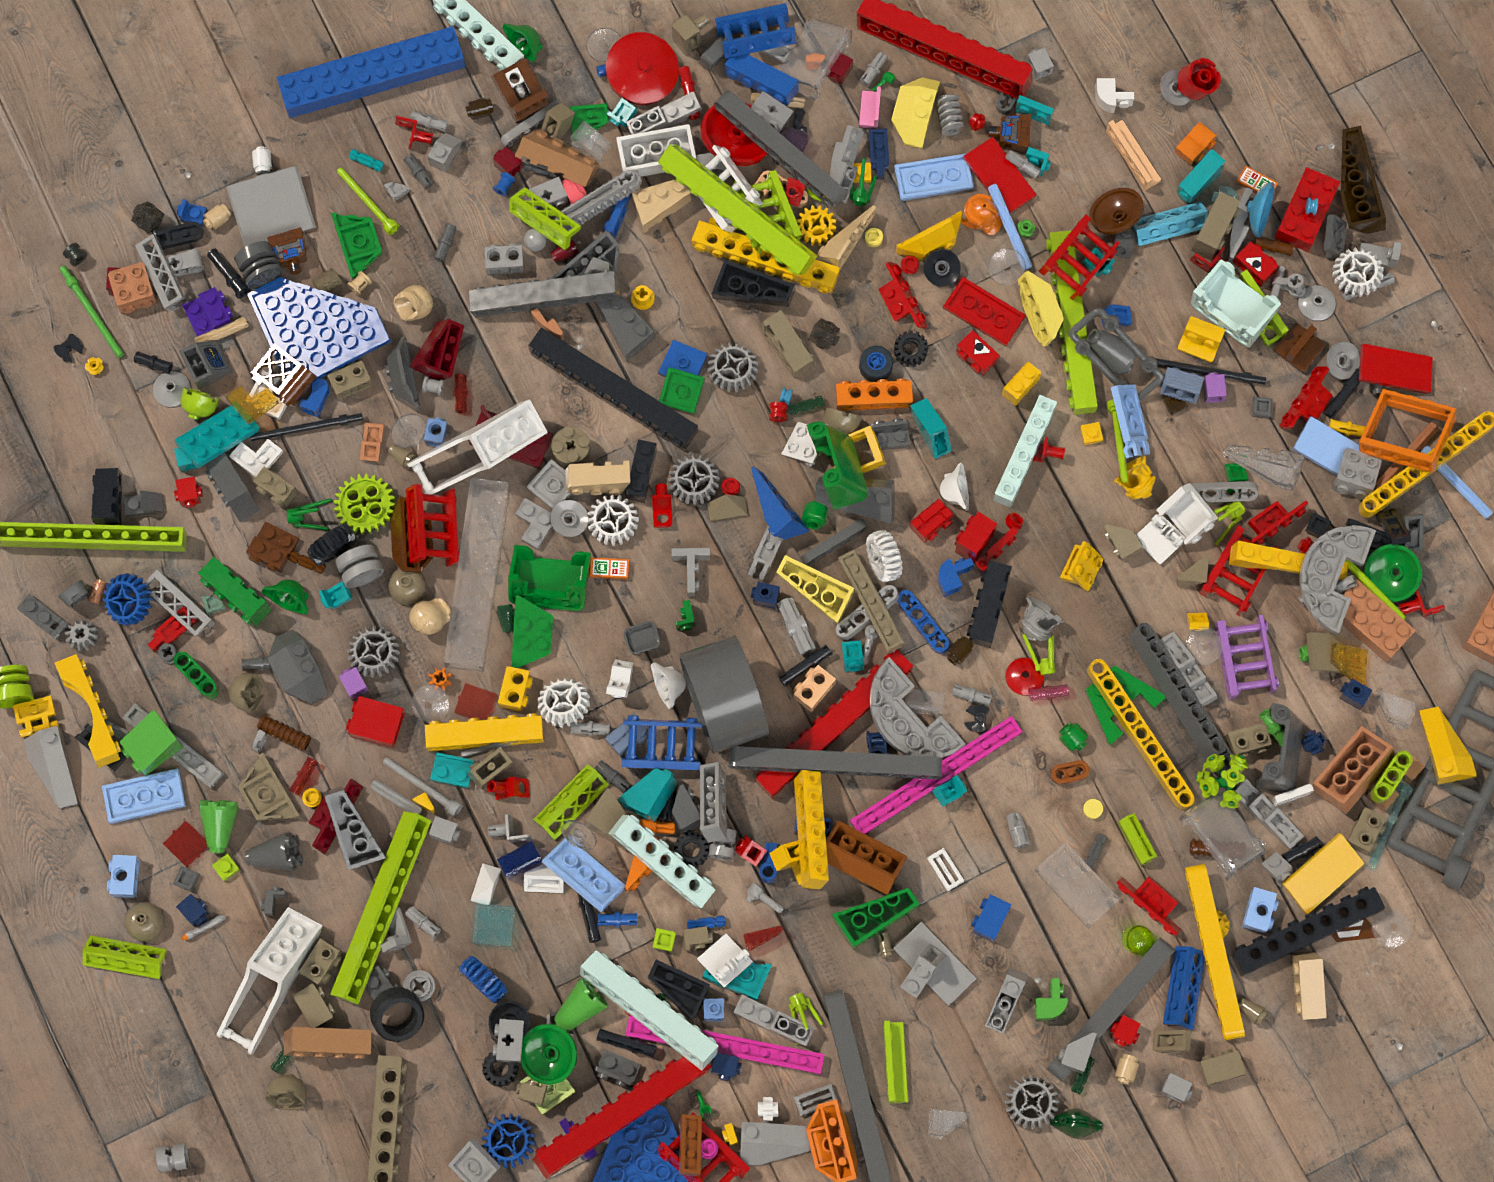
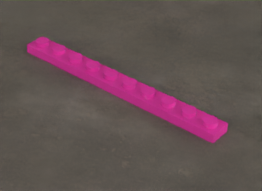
M1012 716L942 760L941 779L914 778L852 818L850 823L854 829L864 834L869 833L932 792L936 787L951 780L954 776L1016 738L1023 731Z
M629 1016L625 1036L667 1044L633 1016ZM701 1030L704 1035L713 1038L717 1042V1053L821 1075L825 1054Z

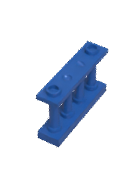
M784 3L715 18L718 37L725 36L726 41L722 42L725 59L797 44L795 27L787 28L786 23L789 22L787 4ZM779 25L780 30L769 32L768 26ZM761 28V34L751 35L750 30ZM743 32L744 37L733 39L732 34Z
M628 715V719L623 718L624 725H629L628 754H626V757H621L622 767L700 770V761L694 757L695 727L702 728V723L698 721V718H686V721L639 719V716ZM637 725H649L648 752L645 758H638V755H636ZM657 726H668L667 756H665V759L657 758V755H655ZM676 727H688L687 752L684 759H676L677 756H675Z

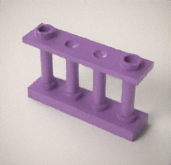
M1263 615L1258 616L1257 624L1229 627L1226 626L1225 620L1217 621L1215 624L1228 700L1236 699L1239 695L1238 693L1242 690L1269 687L1270 694H1274L1279 687L1278 677L1274 676L1266 634L1268 632V623L1266 620L1264 621ZM1255 631L1259 633L1260 642L1235 646L1229 644L1228 637L1230 635ZM1262 650L1264 661L1236 664L1232 661L1234 653ZM1263 668L1266 670L1267 679L1244 683L1236 682L1235 674L1237 672Z

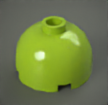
M183 387L180 403L183 410L189 413L188 417L199 420L200 417H208L215 412L219 398L215 396L213 400L208 393L192 388L188 392L187 388Z

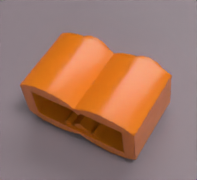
M1199 122L1179 143L1175 153L1191 166L1195 163L1198 164L1205 156L1203 153L1207 149L1210 151L1216 145L1217 135Z

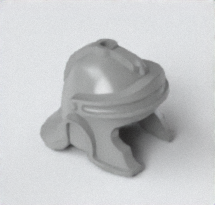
M1027 597L1028 607L1021 620L1023 632L1029 640L1036 641L1038 639L1039 641H1046L1052 636L1050 632L1053 627L1061 622L1063 623L1064 620L1058 615L1054 616L1051 613V608L1044 602L1033 597Z

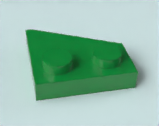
M607 103L570 106V109L575 113L572 121L573 143L580 141L609 123L608 115L606 114L608 112Z

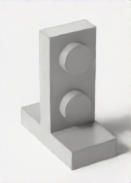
M672 548V561H687L688 598L696 597L695 591H699V580H695V573H699L698 560H710V548Z
M929 944L919 956L900 987L917 998L946 954L932 944Z

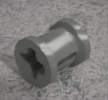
M167 643L159 648L158 653L164 663L171 665L174 663L173 659L178 651L173 645ZM172 652V655H167L166 657V653Z

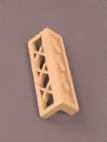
M1113 120L1108 122L1107 134L1144 191L1160 183L1161 178L1124 121L1121 120L1116 124Z

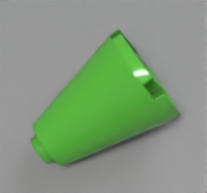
M581 978L555 1015L554 1025H558L569 1032L604 1011L608 1007V1003L600 993L593 989L595 987Z

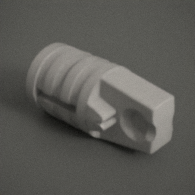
M1016 812L1007 815L1009 833L1014 849L1030 846L1031 842L1029 841L1026 825L1020 813Z

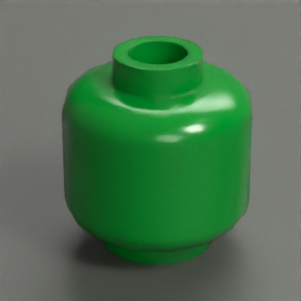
M816 500L808 502L803 509V523L807 528L813 530L823 527L827 521L828 508L826 505L816 502Z
M1069 722L1059 731V740L1069 751L1076 749L1081 751L1087 745L1085 741L1088 738V734L1078 723L1072 724Z

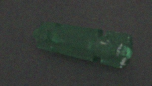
M820 395L815 397V399L810 398L800 401L798 404H790L788 411L790 415H795L799 411L802 413L815 409L816 406L818 408L825 405L823 396Z
M284 1047L276 1057V1062L274 1061L270 1066L271 1070L278 1074L284 1068L282 1066L286 1065L291 1057L284 1056Z
M1090 1056L1083 1074H1077L1076 1083L1073 1084L1071 1089L1073 1093L1080 1095L1084 1089L1083 1085L1086 1084L1091 1072L1090 1068L1093 1067L1095 1059Z

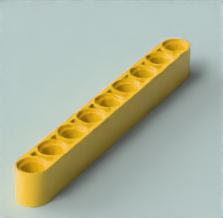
M1490 411L1483 412L1451 435L1443 449L1446 457L1440 455L1434 472L1489 433L1494 427V413ZM1483 420H1488L1490 425L1484 424ZM1468 430L1474 431L1476 436L1470 435ZM1453 441L1460 442L1461 446H1456ZM1435 448L1426 454L1432 455ZM1408 466L1364 498L1358 508L1360 515L1365 518L1374 516L1432 473ZM1409 472L1415 473L1417 478L1411 477ZM1395 483H1400L1402 489L1397 488ZM1380 493L1387 495L1388 499H1382ZM1365 504H1370L1373 510H1368Z
M1101 659L1094 660L1087 668L1089 677L1174 805L1179 809L1188 808L1194 802L1193 793L1106 662ZM1093 665H1099L1102 672L1100 674L1095 673ZM1104 681H1109L1112 684L1111 690L1104 687ZM1115 697H1119L1123 700L1122 706H1118L1115 704ZM1126 713H1130L1133 715V722H1128L1126 720ZM1137 730H1142L1144 732V739H1140L1137 737ZM1148 746L1155 748V755H1150L1147 752ZM1159 762H1163L1166 765L1165 772L1159 770ZM1170 778L1176 780V788H1172L1169 785ZM1180 795H1185L1188 798L1187 804L1180 802Z
M1203 863L1185 867V876L1223 1038L1227 1041L1245 1037L1206 866Z

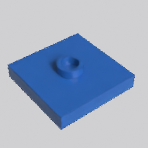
M673 340L658 374L666 377L670 367L699 376L708 353Z

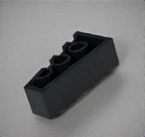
M724 260L711 294L713 299L789 307L796 288L795 284Z
M989 561L987 571L982 572L980 582L984 583L983 588H978L975 599L979 600L978 607H973L971 618H975L973 625L969 624L966 636H970L969 640L973 644L991 648L1012 566Z

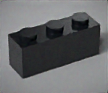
M638 439L630 472V483L626 489V499L645 503L657 454V443Z

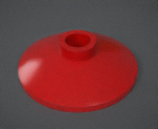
M1030 658L1016 659L1006 670V683L1016 694L1024 696L1034 694L1043 684L1044 675H1041L1040 671L1035 670V664ZM1027 672L1029 677L1024 678L1022 673Z

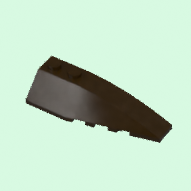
M1361 126L1343 129L1341 201L1349 229L1370 234L1386 230V217Z

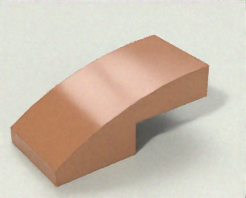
M537 308L531 311L532 319L540 328L545 329L562 341L565 340L564 333L554 318L547 322Z
M365 423L360 460L379 462L385 425Z

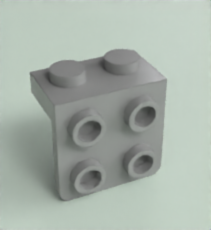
M1346 448L1332 490L1364 500L1365 497L1374 491L1381 459Z

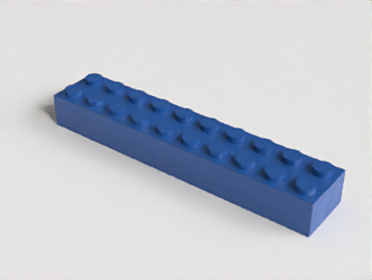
M454 26L278 76L277 80L288 116L293 118L466 68Z

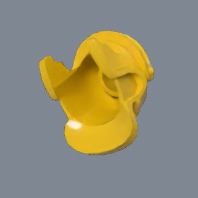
M1144 455L1127 463L1128 481L1126 483L1121 481L1120 476L1114 480L1115 483L1126 490V496L1132 500L1146 499L1152 495L1151 491L1156 477L1151 475L1152 471L1146 465L1147 457Z

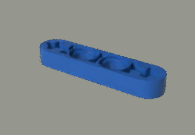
M908 590L901 591L897 601L898 606L931 649L937 654L945 653L949 647L948 638L914 594ZM902 596L910 597L909 603L912 607L909 611L907 610L909 608L907 602H901ZM920 610L923 616L920 619H914L912 612ZM925 625H932L934 632L926 634L923 631V627ZM937 633L939 634L937 636L938 641L945 642L943 649L941 647H936L937 641L935 639H933L932 641L930 640Z

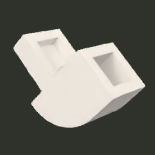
M1115 78L1096 79L1095 99L1101 109L1114 113L1116 106L1128 108L1133 105L1134 92H1116Z
M615 659L606 694L615 698H627L633 673V662Z

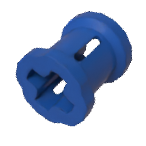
M502 172L500 174L501 178L498 184L493 187V190L497 194L507 197L509 194L508 190L516 182V179L510 174Z

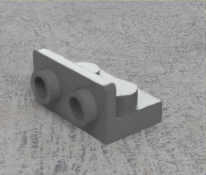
M1335 214L1328 215L1324 241L1327 259L1339 258L1340 254L1344 252L1347 222Z
M897 418L893 419L892 422L875 421L873 424H870L875 431L881 450L910 447L908 420Z
M376 966L366 984L365 989L373 1000L384 990L398 987L396 983L392 985L388 980L391 976L385 967L381 969L379 966ZM396 1004L391 1005L389 1008H387V1010H389Z
M604 1049L595 1072L598 1073L597 1077L606 1081L609 1078L617 1081L616 1085L627 1089V1086L633 1087L641 1064Z

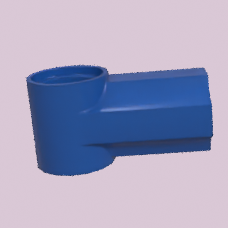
M766 842L765 845L767 851L764 854L759 869L760 879L764 883L770 884L777 878V871L769 854L781 846L777 843ZM771 869L774 874L771 877H766L763 875V871Z

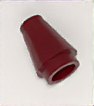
M571 240L570 247L566 250L559 246L550 254L554 262L576 257V254H579V250L574 240Z

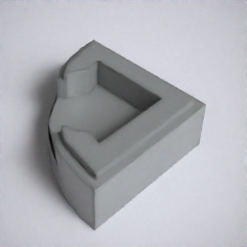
M390 182L384 185L394 202L410 192L409 188L404 184Z
M260 729L252 746V750L257 753L262 750L268 739L267 734Z

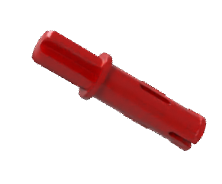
M689 66L680 67L681 88L684 90V95L693 91L695 93V82L692 81ZM698 111L690 115V120L699 119L700 112Z

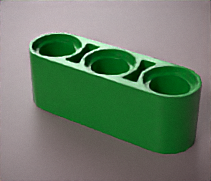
M182 651L174 656L173 662L177 669L204 698L212 700L219 695V688L216 683L188 653ZM184 658L188 659V662H187L186 665H184V666H180V665H179V663H180V661H181L182 659H184ZM195 672L201 673L198 679H192V675ZM211 685L214 687L212 692L205 693L207 686Z

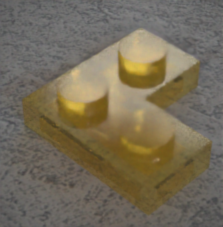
M240 385L226 395L228 402L248 425L279 404L278 399L268 388H265L251 398Z

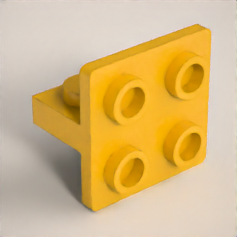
M1190 316L1177 349L1212 363L1225 329Z
M1083 541L1081 545L1075 544L1060 578L1065 582L1078 584L1084 591H1089L1104 559L1088 542Z

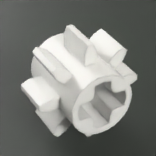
M763 1097V1102H758V1117H763V1122H773V1117H778V1102H773L772 1097Z

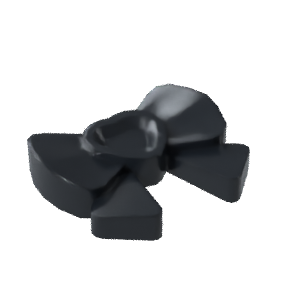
M69 334L67 340L61 345L54 346V351L64 362H72L68 352H71L73 348L82 354L83 345H80L79 339L74 334Z
M971 705L966 712L974 714L975 721L965 722L964 724L967 729L979 733L986 732V715L990 709L984 705H977L975 707Z

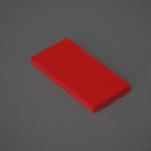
M991 137L965 154L963 160L988 193V187L997 184L1007 209L1011 214L1035 198L1037 194L1015 165L1005 158L1006 153L994 137Z
M962 277L943 305L944 310L1005 347L1026 318L1024 313Z
M1363 343L1360 350L1359 381L1429 394L1431 393L1433 357Z

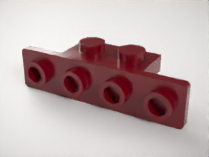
M350 779L344 790L353 804H355L363 790V786L354 779ZM323 796L308 823L320 829L312 847L326 854L337 834L325 796Z

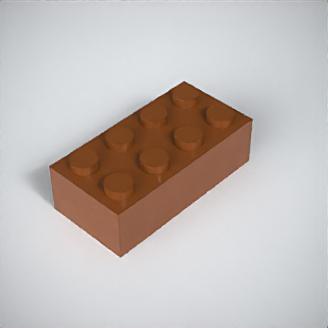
M839 820L826 839L827 862L829 865L887 895L908 858L903 853Z

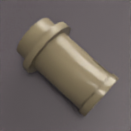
M888 932L876 935L880 949L879 955H881L882 959L892 957L894 949L891 948Z

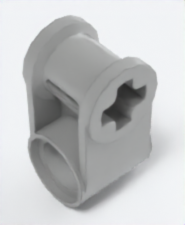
M198 249L188 250L167 258L175 277L198 273L204 270L201 253Z

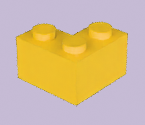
M798 841L783 844L769 853L776 871L792 867L798 884L802 885Z

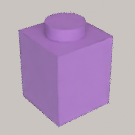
M1209 373L1203 380L1205 403L1224 402L1227 396L1224 374Z
M356 667L345 669L342 675L339 676L351 700L368 692Z

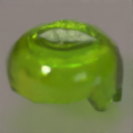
M1132 925L1123 931L1121 941L1125 950L1141 955L1147 953L1153 946L1154 937L1152 932L1145 926Z

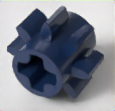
M1316 730L1303 734L1305 739L1301 743L1307 753L1311 752L1314 755L1324 751L1322 746L1326 745V739L1321 732L1316 733Z

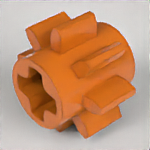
M435 668V672L429 674V677L432 679L429 685H435L436 692L439 689H443L445 692L447 685L452 686V683L448 680L452 675L451 673L445 674V668L442 671ZM442 676L444 681L438 683L436 679H440Z

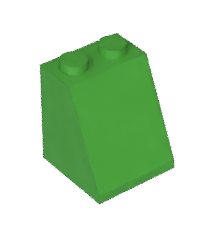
M155 710L151 711L120 741L123 746L121 748L122 753L126 758L131 757L134 761L132 766L138 773L142 771L145 776L184 748Z

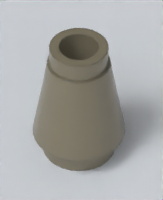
M395 444L391 445L388 450V454L403 468H412L408 467L407 463L417 458L413 451Z
M1245 998L1239 1004L1240 1011L1254 1024L1261 1025L1269 1013L1265 1010V1007Z

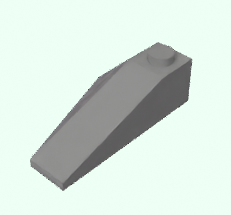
M55 726L37 731L24 739L27 758L58 808L62 809L79 804L62 730Z
M742 1122L740 1158L747 1165H764L809 1152L811 1148L806 1132L807 1126Z

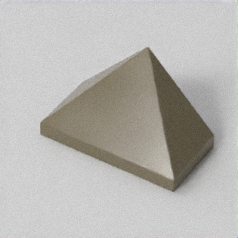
M725 494L707 503L710 522L748 516L745 497Z
M1206 555L1177 577V586L1182 588L1207 582L1209 557Z

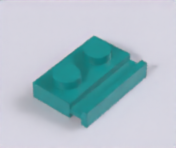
M1021 95L1017 100L1015 110L1016 113L1021 115L1031 114V119L1048 126L1054 111L1051 107Z
M436 752L430 780L469 789L471 778L468 776L471 770L469 767L475 763V760Z

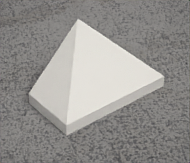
M482 864L470 901L490 907L501 873L500 868Z
M542 864L524 873V891L563 893L564 881L546 865Z

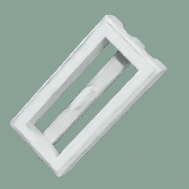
M1307 784L1276 795L1272 802L1274 806H1278L1310 795L1314 790L1311 784Z
M944 848L927 857L928 862L947 892L964 882V879ZM942 854L958 879L956 882L939 855ZM934 858H936L937 862L939 863L947 878L951 882V885L947 883L939 868L933 861Z

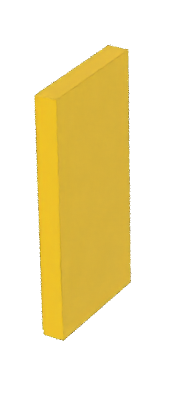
M1338 833L1282 885L1305 914H1309L1365 863L1344 836Z

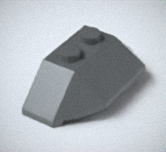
M608 230L605 231L553 277L565 278L566 275H583L593 257L608 262L609 270L618 271L619 243Z
M404 336L387 357L388 364L385 365L387 376L391 377V382H388L390 394L394 393L396 400L419 413L421 408L413 369L409 368L412 363L406 336Z
M294 630L275 637L267 661L284 693L304 700L309 704L327 697L328 694L321 672L304 640Z

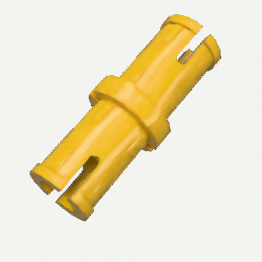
M1330 419L1329 422L1330 428L1344 433L1345 436L1354 435L1362 437L1366 426L1352 424L1351 421L1342 422Z

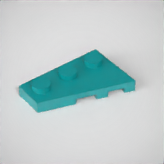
M752 962L725 987L707 969H705L702 979L757 1001L772 964L765 963L764 965Z

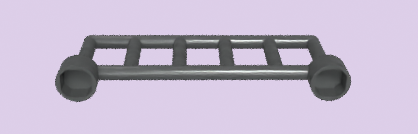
M1474 670L1448 719L1455 732L1463 716L1494 730V717L1469 706L1480 683L1494 689V676L1481 670ZM1466 745L1464 746L1471 755L1473 762L1491 770L1480 793L1455 781L1438 785L1431 757H1429L1387 840L1390 848L1445 873L1441 883L1457 891L1461 889L1472 866V862L1461 858L1494 792V758ZM1429 783L1474 803L1463 827L1418 806ZM1412 817L1457 837L1446 861L1401 840Z

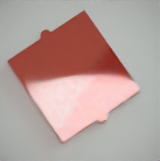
M465 683L461 696H458L459 701L454 713L470 719L488 720L490 712L494 710L493 705L497 694Z
M187 821L176 831L173 830V834L163 843L186 867L196 858H200V854L207 848L206 840Z

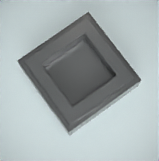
M1254 396L1251 416L1271 418L1273 398Z
M181 866L173 885L192 892L200 874Z

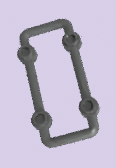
M1095 308L1069 330V337L1076 344L1077 353L1086 355L1114 386L1129 385L1126 380H1119L1091 350L1087 339H1081L1076 334L1099 315L1104 320V328L1110 332L1114 331L1142 361L1143 370L1148 373L1152 372L1157 377L1138 393L1140 402L1164 381V374L1157 367L1158 362L1156 358L1147 356L1121 329L1118 317L1108 315L1102 308Z

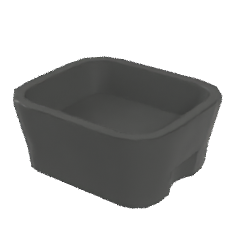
M723 37L717 40L699 59L698 63L709 71L725 58L722 43L725 40Z
M79 580L62 592L58 598L69 608H72L88 597L90 593L84 581Z
M651 621L628 627L624 631L627 648L633 655L655 650L660 645V637L656 625Z

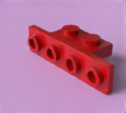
M887 262L885 265L893 280L878 290L893 320L898 322L911 314L918 328H927V319L920 312L918 301L912 296L909 290L910 285L901 274L902 269L896 263Z
M1317 366L1312 370L1310 378L1302 386L1297 398L1293 400L1289 411L1282 417V422L1279 425L1281 429H1292L1299 417L1306 422L1311 416L1315 419L1319 418L1333 396L1321 384L1330 370L1327 366Z
M1278 501L1274 502L1249 520L1248 525L1257 534L1250 543L1262 545L1265 542V538L1275 536L1279 532V528L1282 526L1286 528L1292 523L1294 517L1300 518L1306 512L1305 508L1308 502L1304 501L1289 513Z
M1151 876L1138 889L1133 887L1123 877L1116 882L1119 885V890L1126 895L1129 894L1138 907L1145 908L1149 912L1148 915L1154 921H1159L1163 924V928L1167 933L1176 936L1181 931V928L1167 917L1179 901Z

